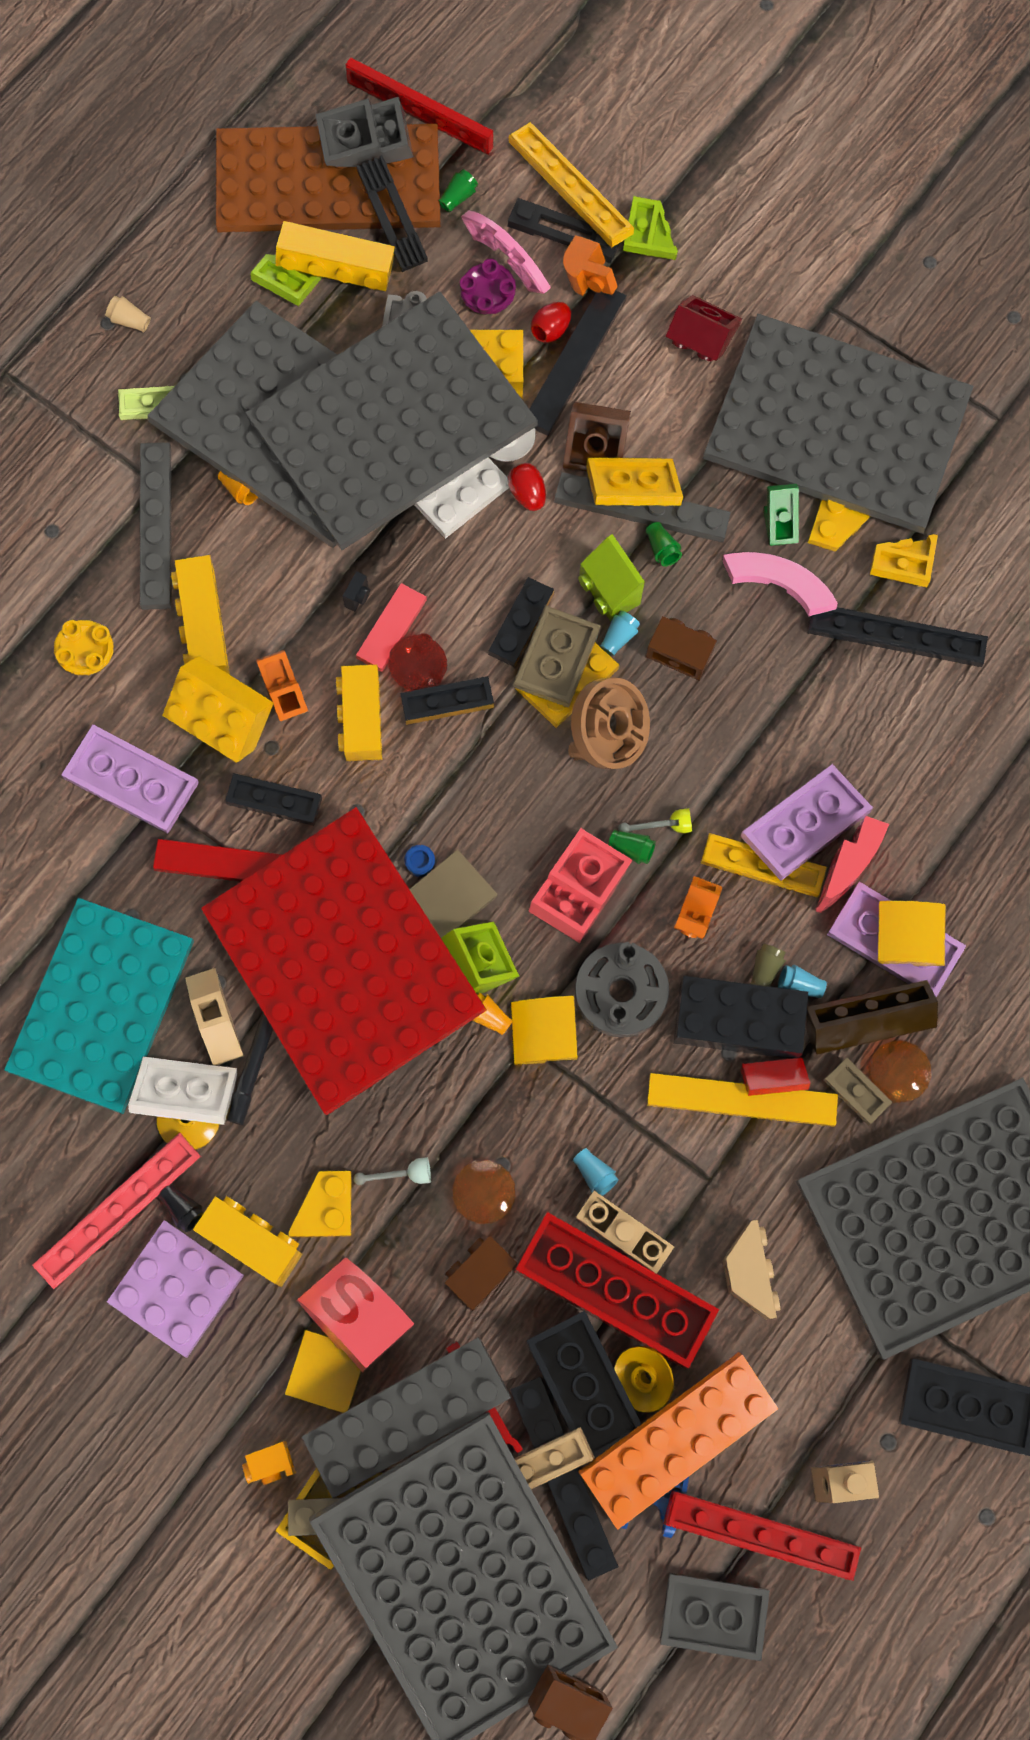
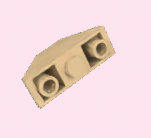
M216 968L186 977L192 1009L212 1064L216 1066L244 1056Z
M593 1191L576 1216V1219L605 1243L656 1274L674 1249L673 1245L596 1191Z
M753 1220L747 1223L722 1262L728 1293L768 1320L777 1318L776 1311H780V1302L777 1292H772L769 1280L774 1278L771 1260L765 1259L763 1246H767L766 1231L764 1227H759L758 1220Z

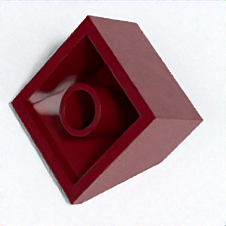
M691 295L678 305L665 337L671 339L672 344L678 348H690L698 352L697 356L701 359L717 361L723 356L743 318Z

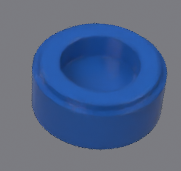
M415 845L405 854V867L413 876L424 877L435 867L434 853L427 846Z

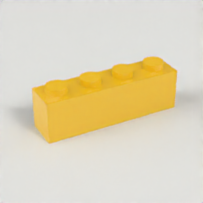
M283 221L276 245L275 266L312 274L317 277L334 279L343 283L386 291L393 266L395 246Z
M210 555L175 560L176 571L171 572L174 590L179 589L180 595L179 599H175L178 617L183 616L184 626H179L182 644H187L188 653L183 654L184 665L194 658L201 656L230 675L215 571Z

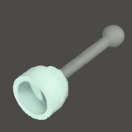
M428 1157L415 1159L410 1163L407 1170L369 1175L357 1173L354 1176V1182L357 1185H363L366 1181L408 1176L410 1180L418 1184L431 1183Z

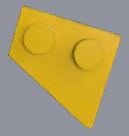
M821 500L808 543L836 552L871 516L844 507L845 505L831 500Z
M928 535L926 540L914 542L910 538L900 540L897 543L877 544L873 554L870 575L927 588L931 579L938 535Z
M351 1171L318 1172L289 1230V1237L351 1236Z

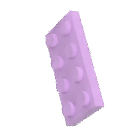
M95 725L91 726L61 774L65 780L167 834L199 783L196 778Z
M832 764L742 831L741 837L779 880L782 881L867 816L873 807Z
M859 882L827 935L907 984L928 980L937 997L966 945L945 933V966L880 964L878 962L879 901L891 900Z

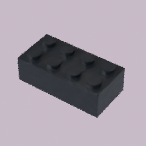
M683 976L679 987L673 1044L788 1059L799 1058L803 1054L808 992Z
M585 1311L526 1341L569 1432L581 1427L595 1458L641 1425Z

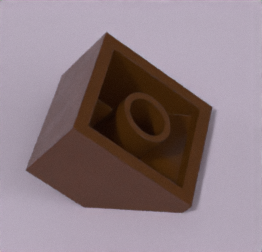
M574 402L571 410L563 468L587 472L588 458H623L631 411Z

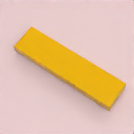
M712 833L708 835L700 863L817 898L820 895L827 868L826 866L806 861L780 881L748 844Z

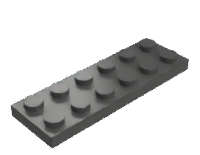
M477 1337L303 1435L302 1439L333 1499L511 1398V1395L481 1338Z

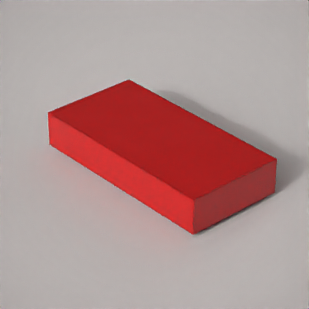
M803 1058L742 1064L740 1070L748 1096L809 1090L811 1084Z

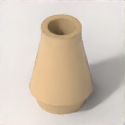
M114 296L105 314L106 317L111 319V323L137 329L143 333L146 331L151 320L150 316L144 314L123 296L121 298Z

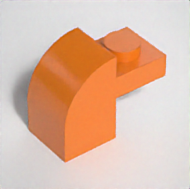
M575 235L563 257L564 268L571 287L581 296L584 295L588 287L598 293L604 292L613 295L618 286L612 268L603 266L605 258L600 243Z
M285 650L257 659L258 668L269 698L274 702L273 708L279 721L281 722L307 712L308 708L299 684L294 677Z
M694 876L674 929L679 930L688 937L703 939L720 897L722 886Z

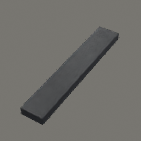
M616 290L613 295L596 292L529 408L538 420V426L535 427V430L549 436L623 307L627 295Z
M839 607L836 610L810 616L807 632L808 634L982 667L984 664L988 636Z

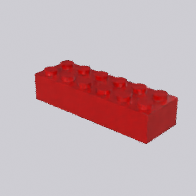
M548 1212L515 1269V1272L640 1344L656 1350L663 1357L684 1369H689L720 1310Z

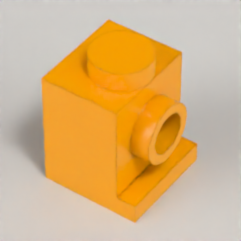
M286 1441L245 1455L247 1463L242 1464L248 1484L260 1479L263 1485L282 1479L280 1472L284 1470L287 1477L296 1473Z

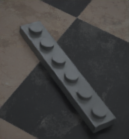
M170 442L140 443V607L142 610L171 609Z
M561 472L554 503L646 525L660 522L664 529L722 543L725 539L731 514L729 511L683 500L681 506L595 505L589 478Z

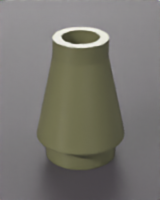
M762 944L761 949L757 950L753 977L750 984L769 987L786 962L784 960L786 952L776 947Z

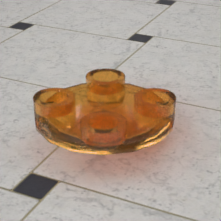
M891 1041L882 1045L873 1054L872 1060L868 1065L871 1081L893 1103L909 1102L920 1097L928 1088L932 1077L931 1064L926 1054L917 1045L907 1041Z
M489 1160L475 1161L465 1166L456 1176L453 1185V1201L458 1211L467 1220L479 1225L494 1223L502 1219L511 1210L516 1197L515 1183L510 1173L501 1164Z

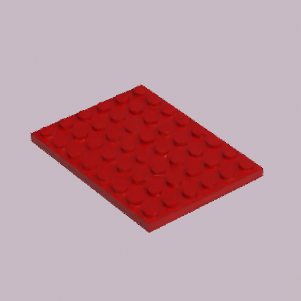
M357 807L201 908L323 1113L326 1115L487 1011Z

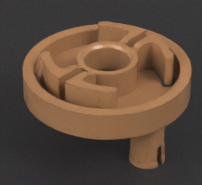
M600 678L590 682L582 689L572 710L571 730L574 741L569 745L568 752L570 757L574 758L573 760H586L589 764L601 769H621L631 765L639 758L648 741L650 716L646 701L635 685L622 678ZM612 714H614L616 718V729L614 733L610 728V718Z

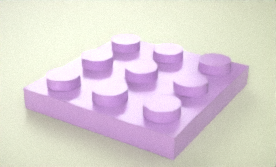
M164 1220L107 1303L185 1358H188L244 1275Z

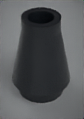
M174 1185L164 1188L158 1196L176 1227L183 1229L185 1232L193 1230L204 1214L201 1211L202 1206L180 1192Z

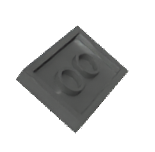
M669 1573L660 1644L761 1661L770 1590Z

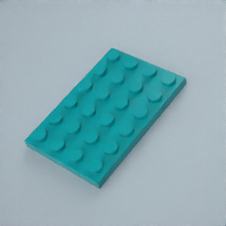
M78 898L4 1070L13 1075L124 1114L132 1095L142 1059L148 1056L194 944L193 938Z

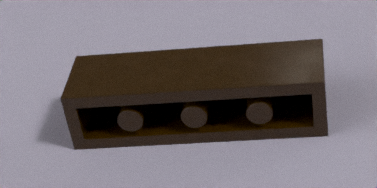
M928 980L807 1007V1033L816 1055L937 1028L938 1000Z

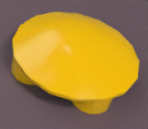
M69 620L63 624L62 630L54 641V654L58 664L66 671L75 675H91L101 671L110 662L113 655L114 642L106 626L91 620Z

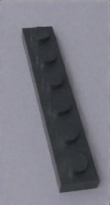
M541 1377L510 1389L534 1449L564 1435ZM577 1467L548 1481V1484L589 1581L619 1566Z

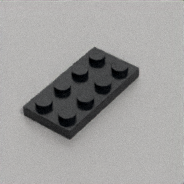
M910 1358L898 1424L1030 1456V1387Z

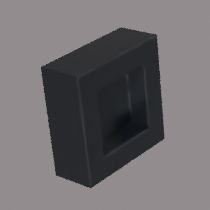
M356 571L343 594L345 608L355 612L359 604L363 605L367 601L370 588L368 587L366 575Z

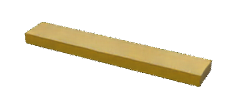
M531 122L509 135V143L611 248L634 234V227Z
M650 1073L647 1106L831 1127L836 1126L838 1094L800 1090L748 1096L745 1084L654 1073Z

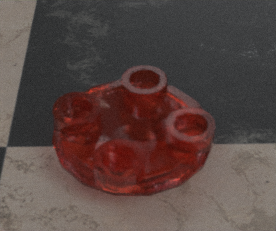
M425 633L402 638L394 645L389 654L388 667L392 678L399 686L409 691L437 686L447 671L448 665L444 650L436 641L432 640L430 635Z

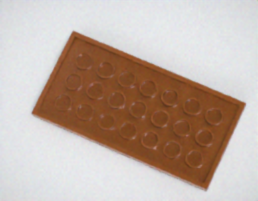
M407 124L414 157L387 163L386 165L413 227H441L440 202L438 201L440 199L438 124ZM318 126L216 128L217 232L281 231L283 221L321 230L383 229L357 172V167L326 165ZM387 189L378 191V197L392 228H404Z

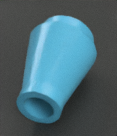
M621 610L618 615H614L600 647L609 655L615 656L617 651L638 633L637 628L640 622L629 613Z
M785 965L778 981V988L806 991L808 996L820 999L823 997L827 986L825 980L817 978L796 965H792V967Z
M587 1148L580 1151L573 1159L592 1193L596 1191L603 1196L617 1184L619 1179L615 1176L616 1171L594 1156Z

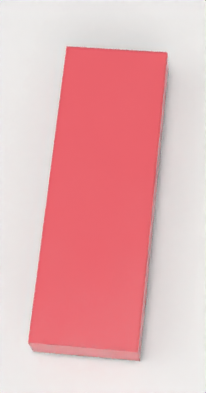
M401 583L357 652L356 658L367 665H378V671L383 672L426 603L427 597Z

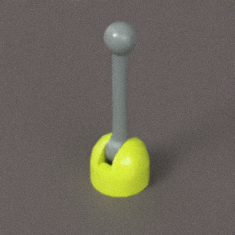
M689 808L676 810L670 816V820L632 825L621 823L618 826V831L629 832L671 826L677 833L692 832Z

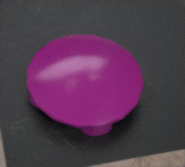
M486 259L483 263L470 268L461 278V297L466 306L474 312L484 315L496 314L506 309L513 301L516 293L515 279L511 272L498 264L496 260Z

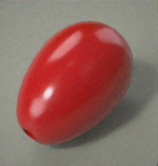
M553 302L539 309L531 321L533 336L540 342L545 343L553 342L560 338L571 320L570 307L564 302Z
M523 463L511 469L508 473V485L515 499L530 511L541 509L546 501V489L539 470L530 463Z

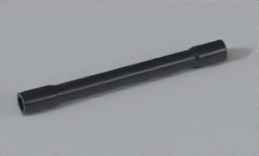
M263 1011L237 1090L233 1094L226 1116V1121L238 1125H244L252 1100V1092L273 1031Z

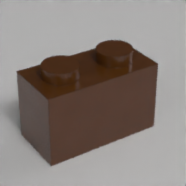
M662 616L648 645L646 658L700 681L712 656L717 640L712 638L706 631H695L686 627L682 621L676 618L668 619Z
M491 1236L485 1241L481 1237L477 1239L467 1250L471 1256L463 1264L459 1261L455 1262L445 1273L449 1278L445 1285L472 1312L518 1264Z
M547 1665L528 1700L536 1722L546 1728L555 1726L561 1729L563 1734L570 1740H596L613 1709L604 1692L550 1665Z

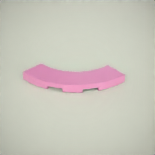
M468 210L461 216L474 240L487 245L494 251L499 248L509 257L507 263L516 272L529 292L544 294L551 288L534 261L504 229L489 218L474 211Z
M757 552L732 553L723 556V564L732 584L757 582L779 585L787 590L786 593L790 594L802 605L808 616L836 610L838 603L827 586L812 572L793 561Z

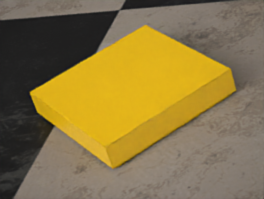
M305 1330L285 1395L344 1413L350 1409L361 1370L342 1348L339 1350L328 1337Z

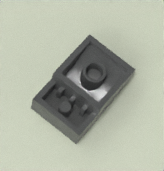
M399 97L372 105L368 98L316 114L324 160L327 166H362V163L366 164L369 160L378 159L381 155L386 164L414 157L405 113Z

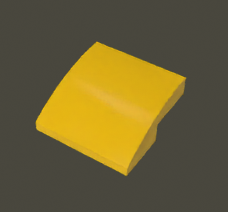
M879 901L878 962L880 964H912L913 966H945L946 905L918 901Z
M574 996L546 997L511 1002L514 1065L546 1063V1061L577 1060Z

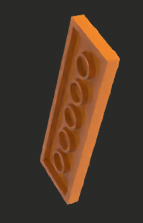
M738 1352L578 1472L618 1530L778 1410L745 1357Z

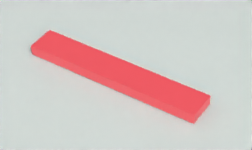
M179 1133L32 1266L55 1289L151 1203L164 1188L171 1185L202 1156Z

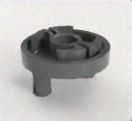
M629 942L609 944L594 951L582 964L575 983L576 1003L583 1018L597 1031L613 1037H632L650 1029L661 1017L669 997L668 978L659 960L646 949ZM597 964V966L591 972L590 976H588L592 968ZM653 971H654V975H655L656 980H657V983H658V987L656 986V981H655V978H654V976H653ZM619 980L628 982L633 988L632 998L626 1002H619L613 999L609 989L614 982ZM594 996H595V1000H596V1003H597V1006H598L600 1012L598 1011V1009H597V1007H596V1005H595ZM645 1005H646L645 1010L642 1012V1014H641L639 1017H637V1016L641 1013V1011L644 1009V1007H645Z

